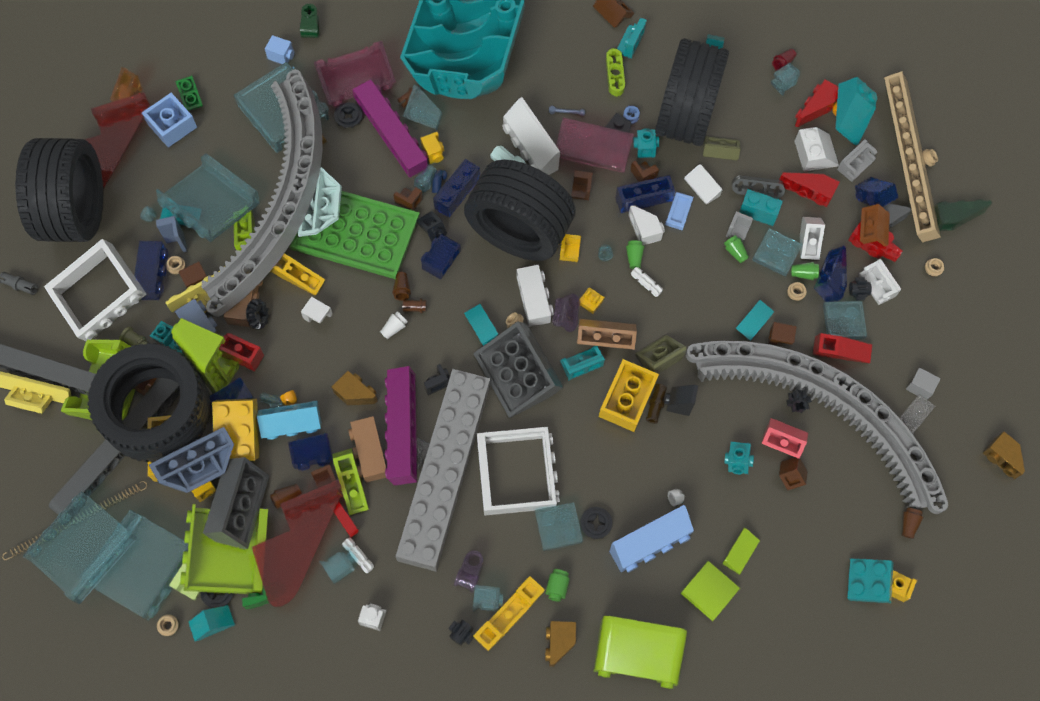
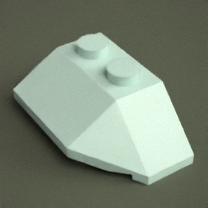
M320 167L313 199L305 219L298 230L299 237L317 235L339 220L342 186L322 167Z

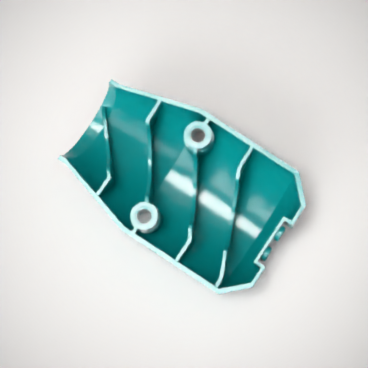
M419 0L400 59L415 81L434 95L440 94L457 99H473L490 94L503 83L524 13L525 0Z

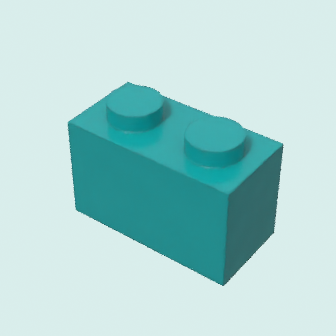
M748 189L739 213L752 217L753 220L773 226L783 201Z

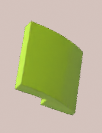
M708 561L681 594L710 620L714 621L740 587Z

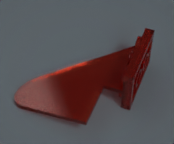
M144 92L91 109L94 118L98 122L101 135L85 140L93 146L97 153L102 171L103 189L106 187L144 119L142 112L152 106Z
M339 480L281 503V508L291 531L252 547L268 602L272 606L282 607L289 603L298 593L338 501L341 500L340 497H343Z

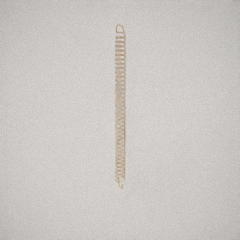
M132 486L134 493L130 490V488H128L130 494L132 493L135 495L136 490L134 489V487ZM104 501V503H105L106 508H105V507L102 505V503L100 502V504H101V506H102V510H101V511H103V508H104V509H107V506H108V505L106 504L105 501ZM86 510V512H87V514H88V517H87V516L84 514V512L82 511V513H83V515H84V518L86 517V518L89 519V515H90V514L88 513V511ZM79 513V516H80V518H81V521H80V520L77 518V516L75 515V517H76V519H77V522H78V521H79V522H82V519H83V518L81 517L80 513ZM72 517V520H73V522H74V525H73V524L70 522V520L68 519V521H69V523H70V527H69V528H71V525H72V526H75V523H76V522L74 521L73 517ZM51 528L52 536L48 533L49 538L53 537L54 534ZM22 543L23 551L19 548L20 553L24 552L25 549Z

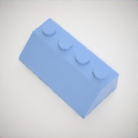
M685 505L612 543L609 552L620 572L625 570L631 572L638 567V563L642 561L647 563L656 558L655 554L660 551L664 554L673 549L672 545L675 543L683 544L691 539L690 535L694 530Z

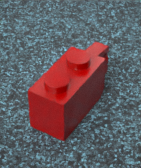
M861 221L848 240L855 247L863 249L870 256L881 259L883 256L896 262L903 252L892 243L894 236L891 232H889L888 246H883L878 241L863 244L860 241Z
M231 333L224 335L223 337L226 341L219 347V351L223 353L221 356L228 360L232 359L238 362L239 365L255 372L264 357L261 348Z

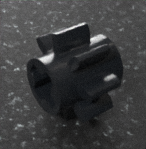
M855 277V280L850 282L849 294L856 301L865 300V297L871 295V282H867L865 277Z
M795 389L792 393H788L789 399L786 402L788 407L791 406L792 412L796 411L802 414L806 409H810L811 396H807L806 390Z
M463 619L459 623L454 620L448 628L452 632L449 637L460 646L463 643L469 645L474 638L471 633L474 628Z

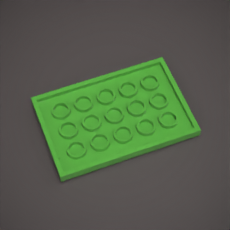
M341 191L339 220L317 235L299 237L297 232L290 244V248L294 251L395 279L400 271L420 213Z

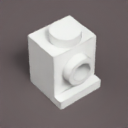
M375 604L363 605L358 623L361 626L380 631L386 610L381 609L380 606Z

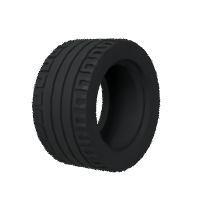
M684 38L681 39L676 52L655 133L663 137L666 135V138L669 139L675 138L676 141L682 142L684 140V143L691 144L692 142V145L702 146L729 51L724 48L718 49L717 46L713 45L710 47V44L706 43L700 44L701 42L694 40L691 42L692 40Z
M34 138L28 141L21 150L15 180L17 208L25 231L36 241L86 242L91 240L99 229L104 198L102 171L95 149L84 139Z
M506 159L493 161L486 166L464 205V214L468 223L482 238L504 252L532 261H543L553 257L569 229L576 212L572 197L555 179L533 166Z
M146 343L133 345L112 355L98 369L89 388L88 411L96 429L114 448L133 460L153 463L199 440L209 423L211 397L202 377L188 358L183 356L181 352L162 344ZM153 378H167L179 383L180 400L171 417L164 423L144 430L132 429L124 425L122 418L123 404L128 394L137 385Z

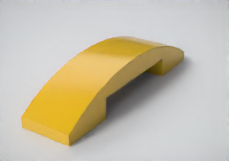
M529 576L512 597L473 637L489 651L529 610L545 589Z

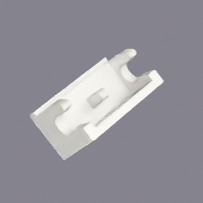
M881 259L866 266L864 271L859 273V277H865L867 282H871V295L878 305L896 297L901 291L900 286Z

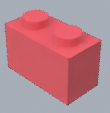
M771 418L764 432L762 444L800 458L807 443L808 432Z

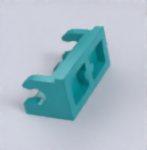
M593 346L591 349L570 358L561 359L560 364L568 380L603 367L605 359L598 346Z

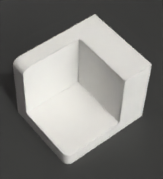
M313 297L309 299L301 311L303 319L308 322L314 320L321 323L326 315L329 317L333 315L329 306Z

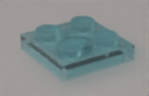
M769 228L752 261L786 277L802 244Z
M862 301L824 302L823 309L827 334L849 339H865L867 337Z
M574 502L535 510L543 551L583 543Z

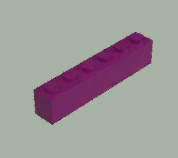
M371 79L353 89L355 101L407 176L411 178L427 169V160H429L424 150L421 151L419 149L416 138L410 136L406 124L400 122L399 114L396 110L393 111L391 109V104L387 97L384 98L382 96L380 87L377 84L375 85Z
M410 366L388 369L387 377L385 378V386L387 388V395H385V403L387 405V413H385V421L387 423V431H385V439L387 441V449H385L387 460L385 476L394 486L417 482L416 374Z

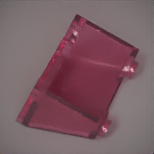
M382 41L373 43V46L369 48L367 46L362 50L334 59L329 58L327 63L323 59L314 62V68L326 100L333 107L343 104L342 101L353 98V89L370 79L383 91L393 88L392 85L396 82Z

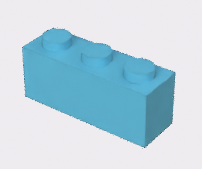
M318 401L258 410L257 414L261 439H276L280 435L295 436L298 432L304 431L306 433H314L321 429L322 422Z

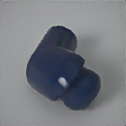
M436 170L432 181V193H441L442 180L447 178V171Z

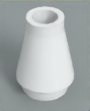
M399 312L392 313L380 333L386 339H389L405 328V324L408 321Z

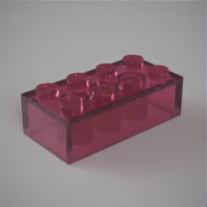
M563 117L556 147L560 151L559 158L625 173L634 134Z

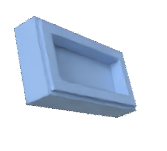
M676 192L665 224L666 226L683 231L693 201L692 196Z

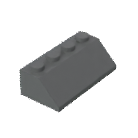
M245 457L229 459L226 471L220 477L203 534L217 543L248 549L269 475Z

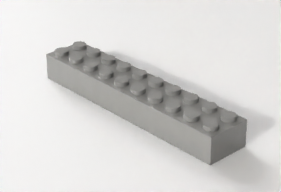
M452 369L395 556L398 562L437 572L489 393L490 378Z

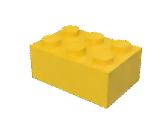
M623 359L601 406L598 417L635 432L659 374Z
M257 399L213 401V432L225 427L234 443L229 459L245 457L249 461L257 460L259 458Z

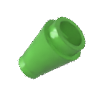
M735 235L724 243L725 249L740 264L749 258L741 238Z
M638 240L629 241L626 246L629 268H641L644 252L643 242Z
M810 262L792 265L791 276L809 280L818 279L819 264Z

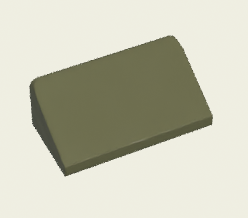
M705 137L703 146L704 157L729 160L739 159L741 150L739 140Z

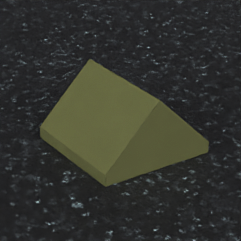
M665 335L635 354L645 369L659 374L682 360L687 349L683 344Z

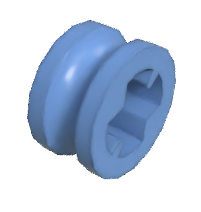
M628 106L624 110L623 117L631 121V124H634L639 119V109L635 106Z

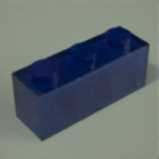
M464 159L433 198L434 209L450 217L476 185L480 178V167Z
M670 175L617 187L615 199L620 213L629 212L630 206L633 205L642 209L673 201L675 188Z
M139 241L134 276L146 292V295L140 300H160V295L163 294L164 284L162 280L166 276L165 260L168 259L169 252L162 241Z

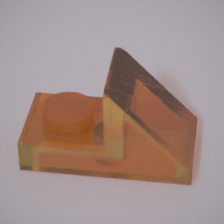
M122 67L110 100L123 108H128L133 93L142 92L138 75Z

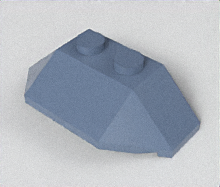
M222 427L149 464V467L159 484L189 493L225 473L234 443L225 427Z

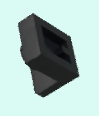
M430 211L417 220L418 225L428 234L432 243L447 235L443 221L434 212Z
M441 364L437 365L439 376H431L424 382L425 391L428 396L446 388L450 375L446 368H442Z

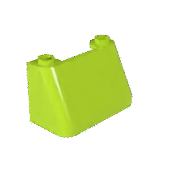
M181 318L171 331L174 341L195 367L210 391L221 396L240 366L239 363L221 356L223 353L219 351V347L225 343L224 337Z
M87 339L83 349V356L91 363L89 372L97 374L98 369L112 355L131 346L121 340ZM132 389L124 401L122 408L123 420L127 416L135 389ZM80 394L79 398L70 396L65 399L61 412L70 416L92 420L88 411V395Z
M603 616L600 623L594 672H598V676L610 678L611 674L617 673L656 680L658 683H661V687L673 689V686H677L679 682L687 630L625 618Z

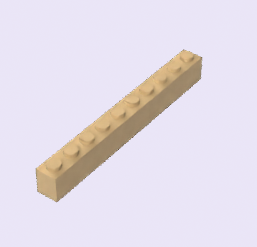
M901 71L884 78L916 233L922 242H926L941 236L908 82Z

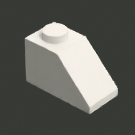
M634 205L630 206L628 215L638 241H642L643 245L661 241L665 230L663 223L659 222L658 217Z
M802 218L800 230L801 259H820L825 223L821 218Z

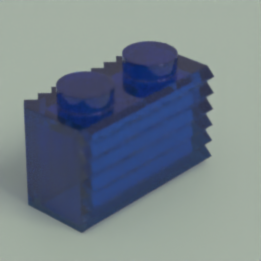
M870 177V179L867 178L861 184L855 185L857 200L868 203V205L879 204L884 207L898 199L894 183Z
M440 234V237L433 240L430 251L423 254L421 263L424 271L429 272L436 278L442 279L461 252V244Z
M327 433L288 442L294 469L304 471L308 470L311 465L325 466L333 460L331 443Z

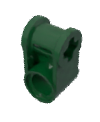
M310 3L305 4L301 9V38H319L317 8Z

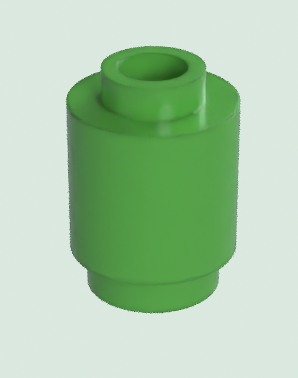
M553 569L545 592L549 596L548 599L557 602L565 599L570 581L568 572Z

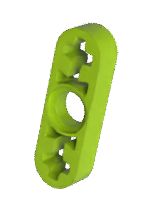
M610 49L606 54L609 92L613 96H620L624 93L625 89L622 53L618 49ZM612 56H615L616 63H613ZM616 69L620 72V74L613 75L611 71ZM615 81H618L619 89H616Z

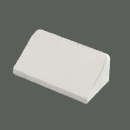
M701 164L684 177V180L706 205L718 198L722 193V188Z

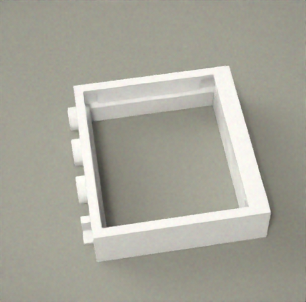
M101 239L44 286L77 338L84 341L96 338L103 329L111 326L114 320L124 315L131 306L139 303V300L146 295V292L113 244L104 239ZM108 257L130 289L82 327L61 294Z
M548 427L477 433L484 516L556 509V502H560L559 490H555L554 483H558L557 471H553L552 464H555V453L550 450V445H553L552 433H548ZM542 439L549 501L492 506L486 444Z

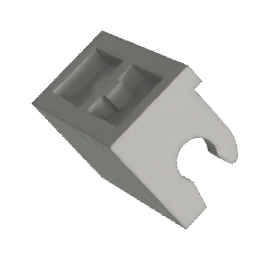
M864 139L841 161L837 170L853 182L876 160L874 156L877 153L876 149Z

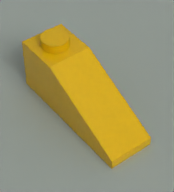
M285 253L271 269V272L313 295L318 293L325 281L324 278Z

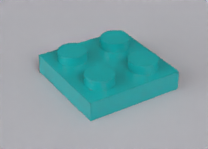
M850 558L847 599L849 601L891 603L893 561Z

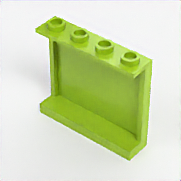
M193 504L192 511L187 510L186 523H190V531H185L184 543H188V551H183L182 564H186V571L181 572L180 585H184V591L261 594L268 509L259 510L248 549H241L217 543L204 535L203 530L210 509L195 508L196 504Z

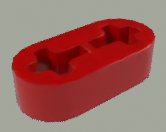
M339 501L330 506L350 538L359 533Z

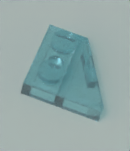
M414 84L403 117L437 129L443 112L419 86Z

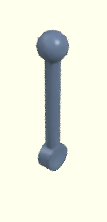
M554 106L549 107V113L551 114L562 112L584 116L586 113L584 109L568 110L556 109Z

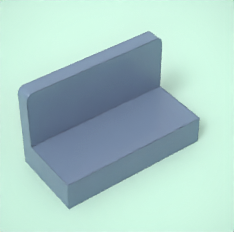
M175 216L156 220L157 228L165 242L177 241L182 251L187 252L184 232Z

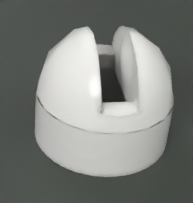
M679 489L668 491L667 494L672 506L680 505L685 498Z

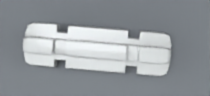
M635 267L631 272V276L639 279L638 282L648 291L651 290L655 297H658L662 293L663 288L658 284L656 285V282L646 273H642L643 271L639 267Z
M349 537L342 543L343 547L349 551V554L358 565H361L365 573H369L374 568V565L370 560H367L368 558L357 545L355 546L352 538Z

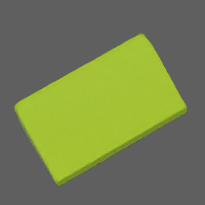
M744 528L722 564L740 575L760 540L748 529Z

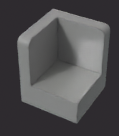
M736 211L726 237L731 238L736 235L738 238H741L743 243L753 218Z
M919 368L906 390L927 401L933 395L941 378Z

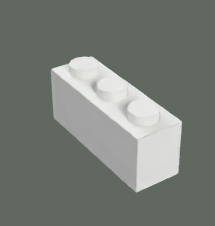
M539 265L517 269L516 278L528 326L532 327L550 323L551 316L554 313L552 305H548L547 301L549 299L548 288H544L543 282H545L544 272L540 271Z

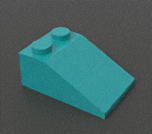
M858 77L839 83L836 130L854 145L859 144L875 112L877 101L876 92L870 89Z

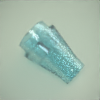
M427 165L414 179V187L422 190V192L429 190L436 169L431 165Z

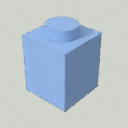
M271 36L265 47L267 58L287 66L289 60H292L294 57L291 41Z

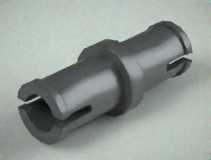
M7 272L0 274V277L4 278V280L0 278V283L11 286L13 290H21L31 295H35L38 291L33 289V287L38 288V284L29 282L24 277L13 276Z

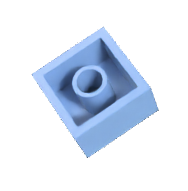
M172 93L142 112L148 126L167 147H170L197 128L193 116Z

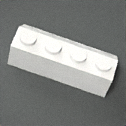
M522 97L519 98L503 116V130L511 136L513 145L519 148L524 161H528L530 166L550 175L559 168L560 151Z

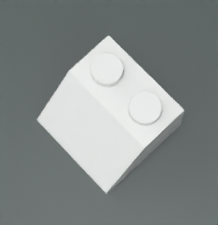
M817 127L799 130L795 139V145L803 172L838 167L839 164L830 134Z

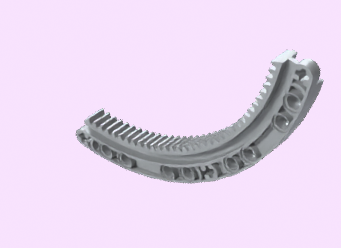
M291 70L287 74L286 80L281 84L274 81L271 85L282 109V118L285 120L283 121L285 125L284 130L286 131L284 133L286 137L284 139L286 142L284 148L286 150L283 151L285 157L282 158L285 163L281 164L284 169L280 170L282 175L278 176L281 182L276 183L279 187L274 189L276 195L271 196L274 201L268 202L271 207L265 208L267 214H262L264 220L258 221L260 226L254 227L256 232L250 233L251 239H245L247 244L240 245L242 250L235 251L236 257L231 255V262L225 261L226 266H220V272L214 271V277L208 276L207 282L202 280L201 287L210 298L206 309L215 317L223 315L245 298L277 264L296 236L313 199L321 167L322 127L313 92L299 70Z
M711 341L692 344L688 347L686 358L689 362L696 363L697 377L701 382L704 381L705 377L711 381L713 376L718 380L720 375L723 380H726L728 375L731 380L734 379L735 375L738 380H741L742 376H744L746 381L752 377L753 382L757 378L760 379L761 383L767 379L769 385L772 381L775 382V386L782 383V388L784 389L789 385L790 391L794 388L802 391L806 390L807 395H811V400L818 398V404L824 401L825 408L830 405L831 412L837 410L838 417L842 414L844 415L843 421L850 420L849 426L856 425V432L862 430L860 436H867V443L873 442L871 448H878L877 455L883 454L880 460H887L885 467L892 468L889 473L896 475L893 481L900 482L896 487L903 488L900 495L906 496L903 502L909 503L908 508L921 509L927 507L934 514H940L947 509L948 500L939 477L925 451L909 428L872 391L846 373L803 353L769 344L747 341ZM692 350H695L696 353H699L697 357H695L694 354H691ZM717 350H722L725 355H720ZM740 350L746 351L748 355H742ZM789 360L795 361L797 365L791 364ZM812 368L818 370L819 374L814 373ZM859 397L864 398L867 403L861 402ZM877 413L882 414L884 419L879 418ZM910 454L915 455L916 458H917V461L913 460V459L911 458ZM922 475L926 476L929 482H925L922 479ZM937 501V503L941 502L942 505L938 507L934 506L933 503Z

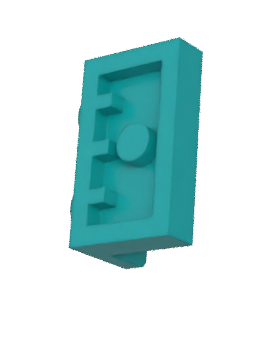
M640 18L637 24L634 23L633 26H628L617 48L623 56L632 59L645 33L646 19Z

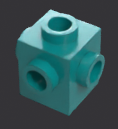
M645 128L637 130V137H633V146L637 148V158L656 156V147H659V136H656L655 129Z
M731 442L730 451L725 454V464H728V472L738 475L748 474L749 467H753L754 455H751V444Z

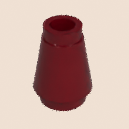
M789 49L776 55L772 61L774 69L785 71L797 56L796 51Z

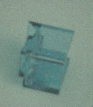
M789 63L773 74L776 78L771 81V84L783 96L785 90L796 85L800 72Z
M338 552L328 559L329 562L320 561L334 584L355 570L352 566L355 561L349 552L347 554Z
M475 585L473 612L479 607L480 610L495 611V608L498 609V606H503L504 594H500V588Z

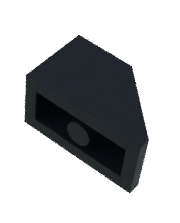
M698 385L672 387L670 393H666L664 404H667L666 411L689 416L695 405Z

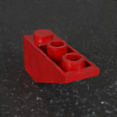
M826 79L821 85L817 84L813 91V97L809 96L804 104L806 107L800 109L796 114L795 118H797L795 126L800 127L830 112L838 100V86Z
M783 172L779 179L784 184L786 190H791L799 196L808 198L816 204L825 207L828 206L840 183L824 174Z
M823 333L815 336L813 355L870 364L872 344Z

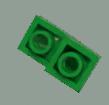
M193 76L175 81L187 111L203 107Z
M279 581L270 582L268 586L262 587L263 595L260 593L248 594V597L242 598V605L246 610L263 606L287 592V587Z

